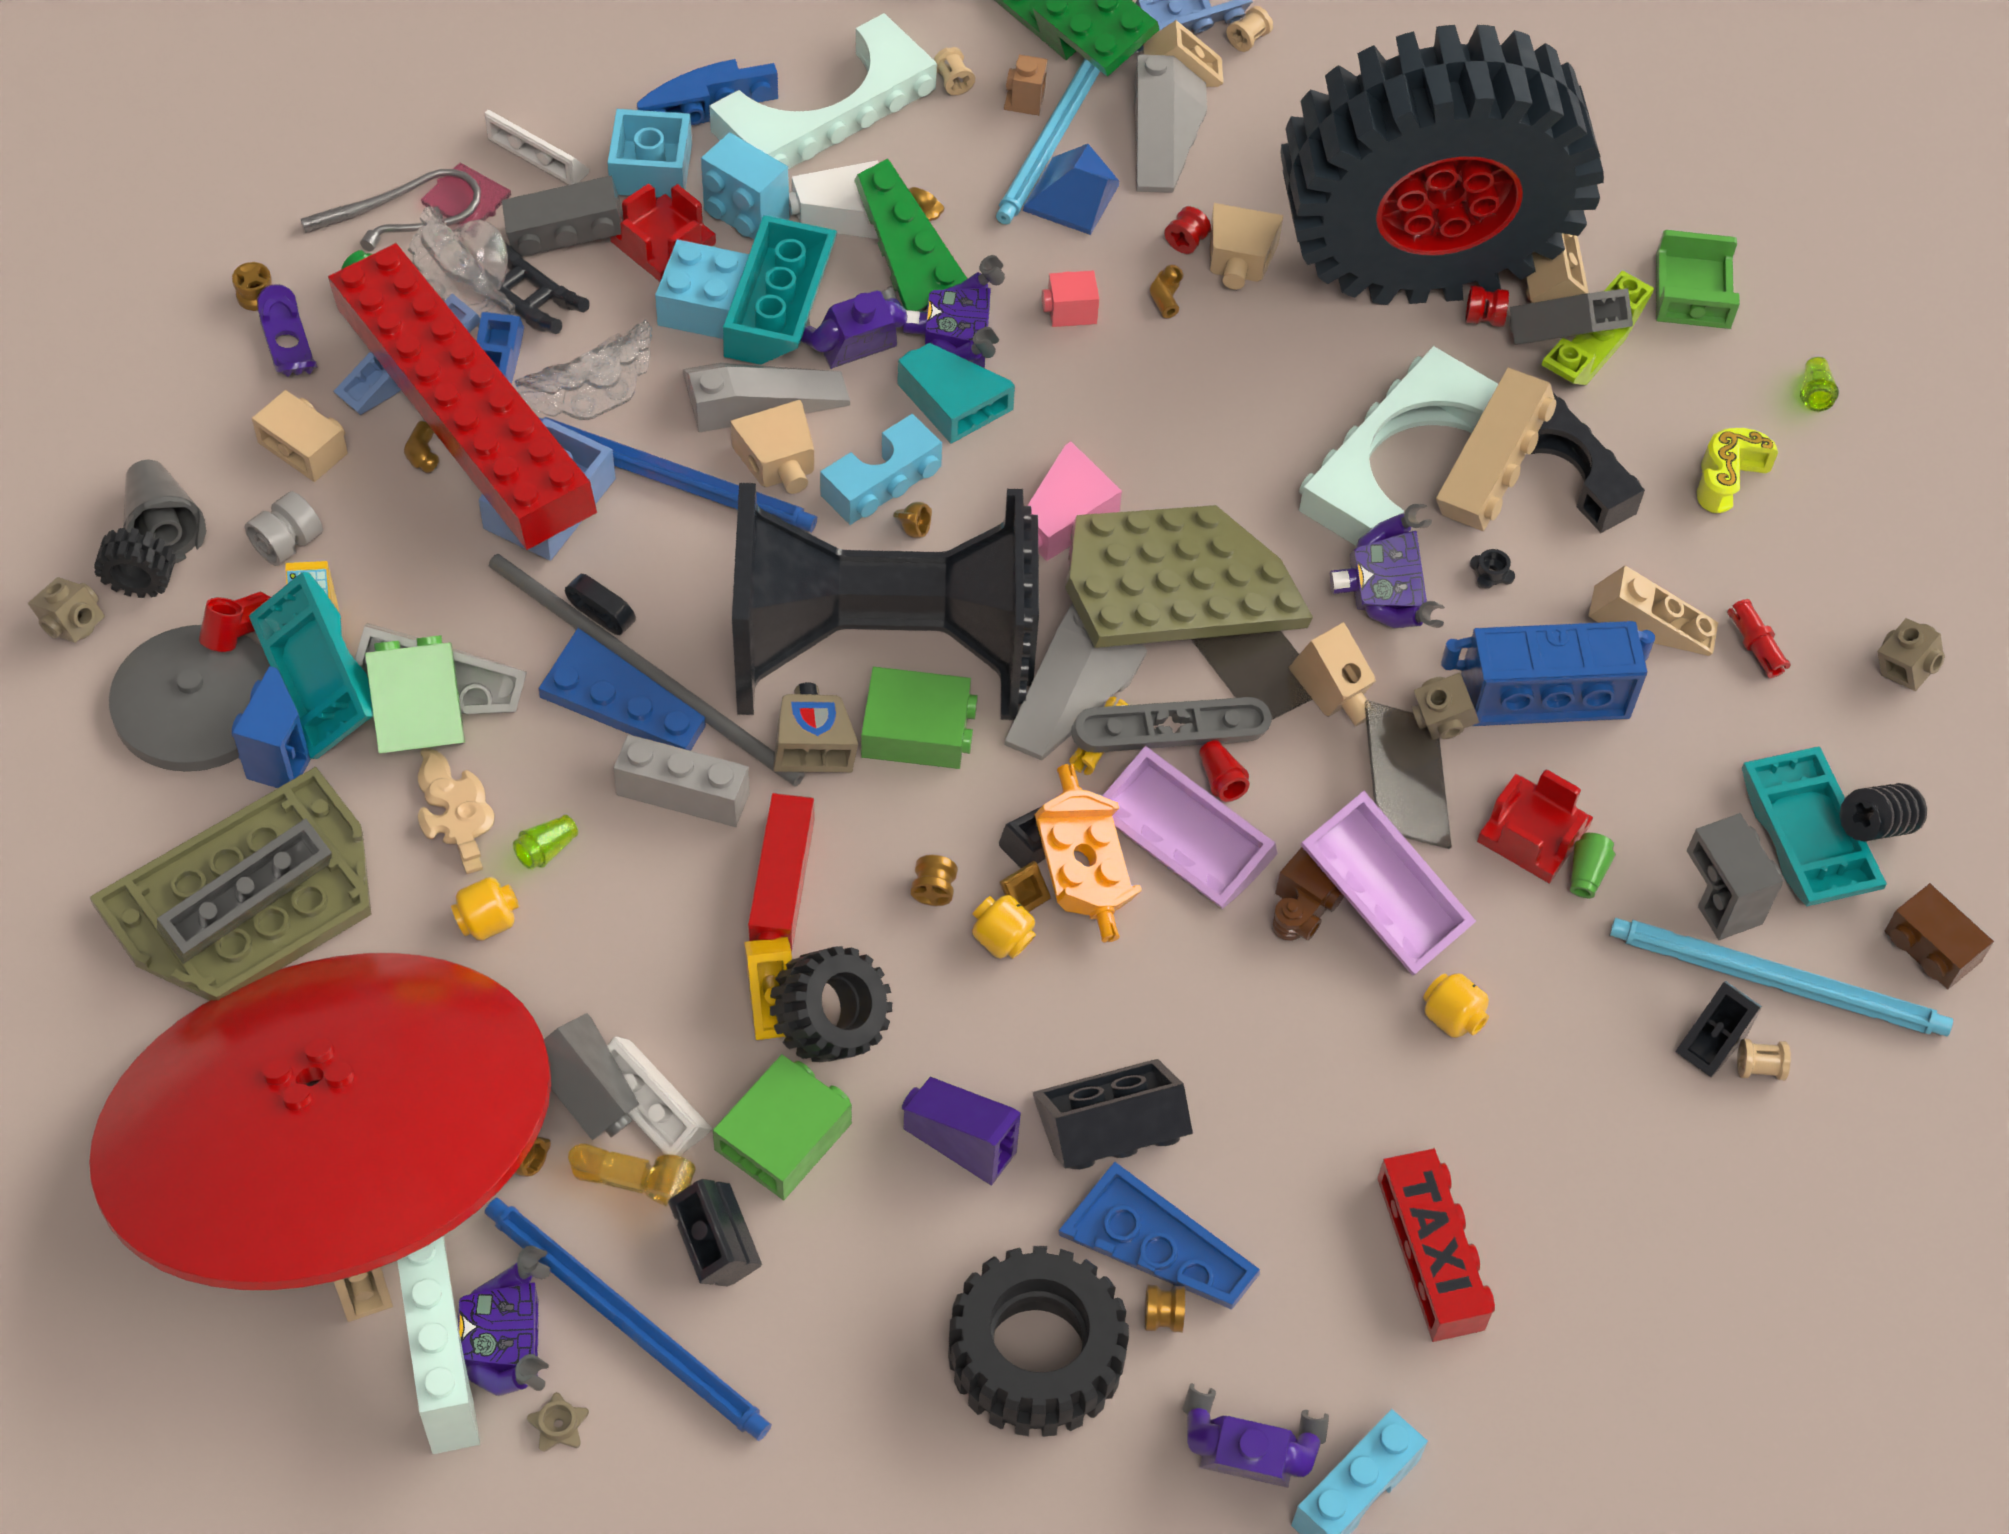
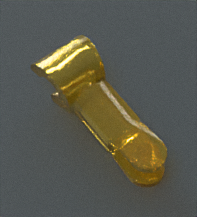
M588 1144L575 1145L568 1154L569 1163L576 1179L600 1184L605 1183L608 1186L642 1194L644 1192L650 1199L666 1207L670 1198L691 1185L696 1171L691 1161L677 1155L666 1154L659 1156L655 1159L651 1169L649 1160L612 1151L608 1152Z

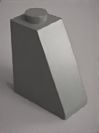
M1628 288L1586 293L1510 307V328L1514 335L1515 345L1633 326Z
M588 1013L558 1027L544 1039L550 1061L551 1089L592 1140L605 1132L612 1138L632 1122L627 1114L636 1108L639 1102Z

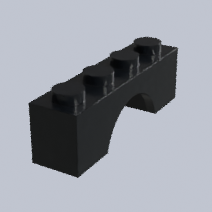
M1553 392L1554 399L1556 400L1555 411L1548 422L1544 421L1540 427L1538 441L1531 454L1546 453L1556 455L1569 461L1577 468L1584 484L1576 507L1600 533H1603L1637 514L1645 489L1641 486L1639 480L1617 461L1614 453L1600 443L1592 434L1590 428L1570 411L1566 402L1562 398L1557 397Z

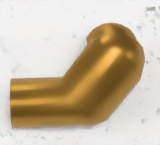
M1167 265L1163 271L1158 273L1150 286V294L1162 316L1168 319L1179 312V306L1173 295L1179 287V282L1183 279V272L1176 265Z
M418 421L405 444L404 454L413 467L416 469L420 467L425 473H431L439 463V456L432 453L428 445L434 431L427 422Z

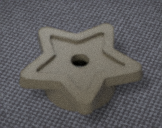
M554 1393L550 1402L541 1411L527 1416L528 1422L540 1431L539 1449L545 1452L559 1443L578 1448L581 1444L578 1427L587 1418L589 1410L582 1407H573L563 1399L560 1393ZM557 1420H561L563 1422V1425L561 1427H555L554 1423Z

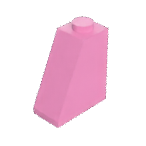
M1072 442L1064 446L1027 505L1031 506L1032 514L1038 515V553L1046 561L1071 546V530L1076 515L1120 512L1122 490Z

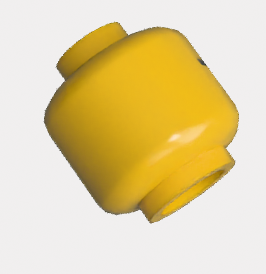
M486 877L460 889L456 894V903L451 905L453 915L463 935L466 937L471 934L479 941L510 929L515 921L513 910L520 907L511 886L507 884L501 887L500 883L493 877Z
M1010 895L1001 896L996 901L989 896L972 913L977 919L972 928V935L996 958L1001 959L1010 956L1014 959L1036 936L1032 931L1035 926V918Z
M1445 973L1440 975L1432 982L1423 996V1000L1426 1002L1425 1015L1451 1037L1458 1038L1468 1032L1473 1036L1485 1026L1489 1019V1015L1485 1013L1489 1004L1488 995L1461 973H1455L1450 976Z

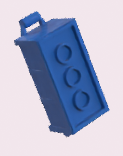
M1633 621L1475 628L1471 637L1460 640L1449 639L1446 642L1441 666L1449 671L1454 669L1462 671V678L1480 722L1472 726L1630 719L1648 673L1645 661L1651 652L1655 635L1649 630L1638 631L1637 624ZM1467 648L1465 659L1459 660L1461 649Z

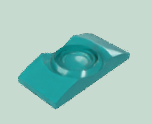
M301 572L252 612L249 618L270 666L278 669L299 714L309 756L311 759H318L372 718L373 708L368 676L349 653L342 638L341 614L309 572Z
M1820 746L1743 763L1742 772L1755 818L1768 831L1775 845L1783 877L1806 907L1885 889L1887 883L1867 842L1853 839L1846 834L1841 826L1839 814L1845 797Z

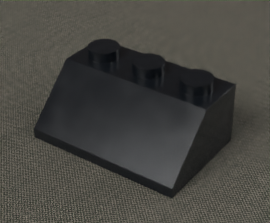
M1159 1059L1033 1092L1034 1101L1053 1155L1065 1169L1080 1170L1089 1168L1095 1164V1160L1110 1156L1115 1158L1129 1157L1136 1154L1139 1148L1150 1145L1170 1146L1179 1142L1180 1137L1193 1134L1184 1083Z

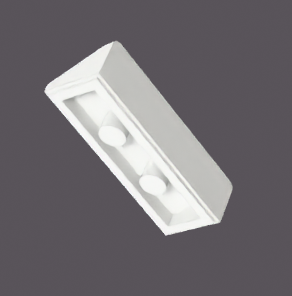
M490 110L485 112L488 139L569 185L579 183L589 173V168L571 155Z
M615 1036L607 1046L639 1102V1105L628 1115L671 1161H674L707 1136L712 1127L630 1040Z

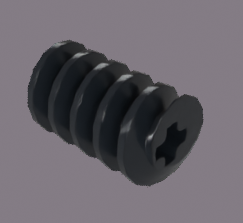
M1896 783L1854 790L1846 796L1841 804L1839 816L1841 826L1846 834L1855 840L1866 842L1916 833L1923 827L1927 819V805L1925 798L1918 789L1910 784Z

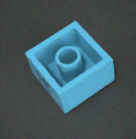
M616 109L607 164L609 176L612 175L618 195H632L648 183L655 188L656 197L667 194L672 198L671 188L676 184H679L686 190L692 150L690 114Z
M731 132L701 157L704 210L713 218L724 221L743 236H749L754 240L763 215L785 220L790 218L787 165Z
M677 239L655 294L658 326L723 339V326L749 254Z

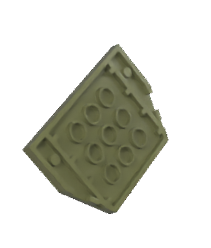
M1217 505L1076 515L1071 530L1072 544L1068 560H1070L1069 572L1066 577L1065 589L1095 648L1304 629L1309 627L1313 619L1283 561Z
M317 767L312 768L90 896L92 905L136 967L209 1001L219 1000L260 978L282 969L372 915L361 824ZM306 818L332 852L330 864L183 964L157 930V918Z

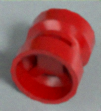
M1471 286L1468 294L1465 322L1478 324L1481 321H1486L1491 326L1504 327L1509 304V290L1496 289L1494 292L1485 291L1483 287Z

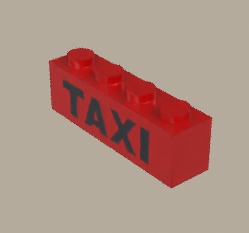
M1435 1148L1383 1159L1377 1179L1432 1342L1485 1331L1490 1317L1495 1311L1494 1297L1488 1285L1483 1286L1478 1273L1480 1270L1479 1254L1474 1244H1468L1464 1233L1466 1228L1465 1215L1462 1206L1459 1203L1454 1204L1449 1189L1452 1187V1181L1446 1163H1440Z

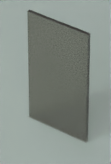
M1281 631L1191 639L1235 698L1253 697L1263 701L1269 707L1272 720L1313 700L1288 668L1298 657L1299 653Z
M1366 700L1364 703L1374 803L1404 838L1446 849L1452 848L1440 738L1433 740L1428 727L1419 729L1412 712Z

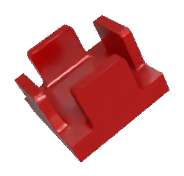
M648 183L624 199L622 202L623 221L620 223L621 234L610 237L611 243L659 282L662 279L677 239L707 246H714L716 244V234L703 223L701 202L679 184L671 188L672 198L664 194L656 199L655 188Z
M1545 769L1539 778L1538 784L1515 774L1497 798L1491 817L1479 833L1477 842L1550 884L1574 850L1575 842L1579 841L1581 835L1586 833L1590 827L1593 817L1576 807L1581 789L1555 773Z

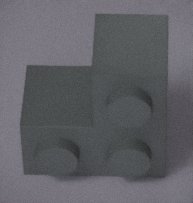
M1741 813L1696 828L1687 848V853L1707 884L1698 908L1717 939L1722 940L1763 925L1784 881L1782 880L1779 866L1769 859L1762 848L1756 830L1748 826Z

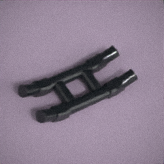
M496 232L491 234L485 243L498 256L497 258L510 269L499 280H496V277L490 274L484 266H480L469 253L465 254L458 261V264L470 276V279L478 288L485 293L491 294L522 317L528 325L539 331L558 334L562 330L561 320L551 317L548 313L538 309L551 298L557 305L568 310L584 313L589 309L590 302L587 298L576 295L575 292L568 290L562 285H558L525 261L523 256L517 253ZM524 279L538 288L525 300L511 291L514 286Z

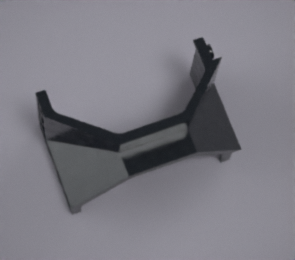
M739 483L732 605L737 715H754L755 688L761 679L836 631L858 629L940 631L948 634L997 672L1001 681V720H1015L1018 714V704L1026 701L1027 686H1031L1034 680L1039 623L1038 515L1032 514L1031 506H1024L1023 489H1007L1005 518L1001 524L948 551L920 552L839 549L764 511L757 504L756 483Z

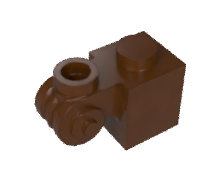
M1303 847L1298 850L1280 871L1275 894L1281 897L1282 900L1275 907L1272 929L1283 940L1293 941L1302 937L1309 941L1320 927L1322 922L1320 917L1327 909L1333 912L1344 898V895Z

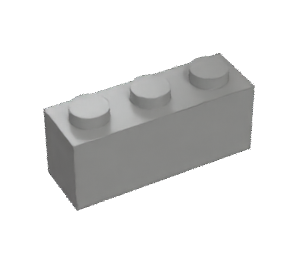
M629 734L613 768L616 794L618 796L737 827L750 794L748 766Z

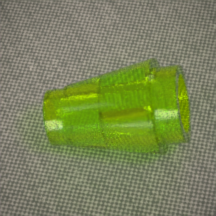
M1813 357L1805 364L1800 399L1812 411H1825L1834 405L1839 396V389L1828 361L1823 357Z
M564 814L559 818L520 831L518 838L513 841L514 852L518 860L530 870L536 867L544 868L573 838L578 836V828L575 822L568 815Z

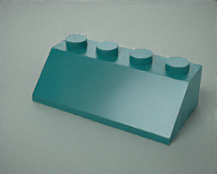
M763 215L723 326L724 357L762 365L798 349L837 236V230Z

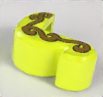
M1725 428L1713 434L1701 462L1702 477L1697 488L1699 504L1712 513H1724L1733 508V494L1740 490V470L1759 473L1771 472L1778 455L1775 442L1765 434L1748 428Z

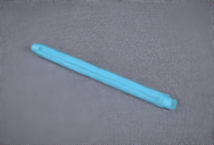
M1084 58L1008 191L1000 201V209L996 214V218L1000 223L1010 224L1013 217L1020 213L1023 204L1100 73V70Z
M1614 918L1610 936L1626 940L1625 944L1665 956L1676 957L1685 962L1765 986L1776 987L1785 992L1872 1018L1883 1019L1889 1023L1928 1035L1933 1032L1948 1037L1952 1029L1953 1018L1937 1014L1935 1009L1690 936L1679 935L1673 931L1633 919L1629 922Z

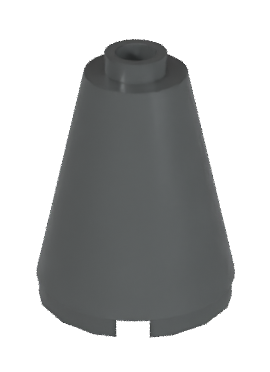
M150 459L141 460L134 463L128 469L125 481L123 528L128 533L131 532L132 528L139 529V534L145 535L146 531L153 534L152 539L154 540L159 537L165 540L164 546L170 545L172 547V554L176 556L175 563L183 561L187 558L185 555L195 546L198 550L203 544L207 530L202 511L160 462Z

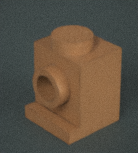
M1019 54L1016 61V69L1010 68L1006 83V90L1008 92L1004 110L1040 115L1046 90L1048 59Z

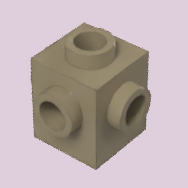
M60 577L55 578L28 602V605L39 619L38 622L41 628L54 639L60 637L74 643L89 636L93 632L95 625L105 617L97 605L99 601L97 594L87 584H78Z
M1905 618L1896 630H1891L1886 635L1882 646L1877 651L1881 676L1915 692L1930 674H1935L1939 671L1945 658L1941 633H1938L1928 624H1919L1908 618Z
M1461 673L1446 678H1431L1424 682L1422 687L1414 690L1418 704L1411 706L1419 729L1428 727L1433 740L1440 737L1442 739L1456 737L1464 731V728L1480 723Z

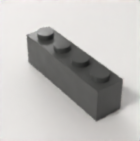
M305 818L158 917L157 930L184 964L328 866L332 852Z

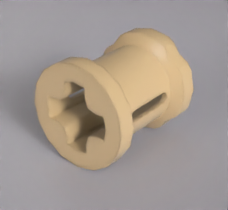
M1254 6L1246 12L1242 20L1232 22L1227 27V37L1237 50L1242 52L1249 51L1254 46L1256 39L1269 34L1273 30V21L1265 9L1260 6Z
M957 47L944 48L934 57V61L937 63V73L943 76L944 87L950 95L964 94L975 83V75L971 69L966 68L964 65V55Z
M1742 1038L1737 1055L1738 1074L1741 1078H1749L1751 1074L1772 1075L1782 1081L1788 1078L1791 1052L1790 1046L1786 1041H1779L1777 1045L1752 1044L1750 1039Z

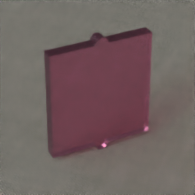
M459 163L453 169L468 173L477 181L481 190L480 203L474 213L462 222L457 223L467 230L474 232L488 217L496 215V210L502 205V200L508 199L511 196V190L470 167ZM445 176L444 178L437 179V184L421 198V202L426 207L449 218L460 214L468 208L473 200L474 192L471 186L463 179Z

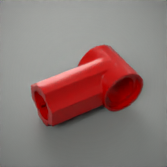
M260 591L235 601L222 597L207 600L199 636L200 644L218 652L232 651L236 648L238 637L255 631L249 615L271 597Z

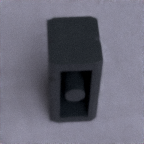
M701 1179L670 1198L668 1201L674 1218L678 1220L677 1226L699 1283L728 1287L761 1267L762 1262L730 1183H715L713 1180Z

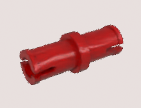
M1743 599L1732 605L1733 608H1729L1727 614L1732 618L1744 637L1742 643L1747 651H1753L1768 678H1775L1785 672L1784 668L1789 669L1791 664L1773 639L1775 633L1771 626L1764 625L1752 606L1750 599Z

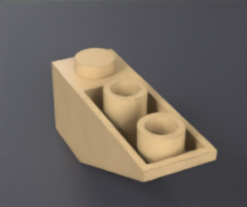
M1626 565L1594 585L1588 617L1598 623L1633 621L1636 622L1638 631L1649 630L1654 633L1655 644L1707 656L1713 654L1718 622Z

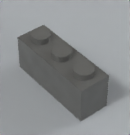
M612 175L502 200L506 235L510 245L522 256L621 234L622 209Z

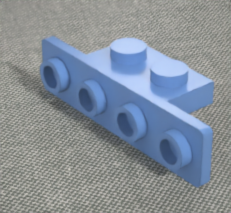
M1137 0L1135 3L1158 21L1160 30L1177 20L1189 31L1193 30L1194 33H1201L1213 27L1215 22L1225 20V23L1228 24L1240 20L1245 16L1244 12L1253 1L1232 0L1213 7L1209 0ZM1142 45V46H1141L1136 52H1134V53L1143 51V50H1144V45Z

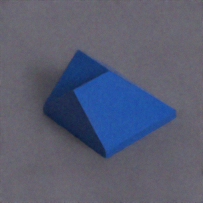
M1087 143L1052 157L1024 204L1023 211L1091 235L1118 189L1119 180Z

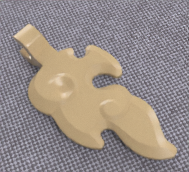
M431 748L421 749L423 761L418 773L419 787L425 793V799L428 804L446 809L443 814L434 815L426 807L420 808L418 821L422 832L429 839L435 838L437 833H444V843L456 844L466 874L483 870L479 858L481 857L480 851L474 839L490 830L494 824L495 816L492 808L486 803L485 791L481 781L468 770L462 772V778L459 780L453 779L445 756Z

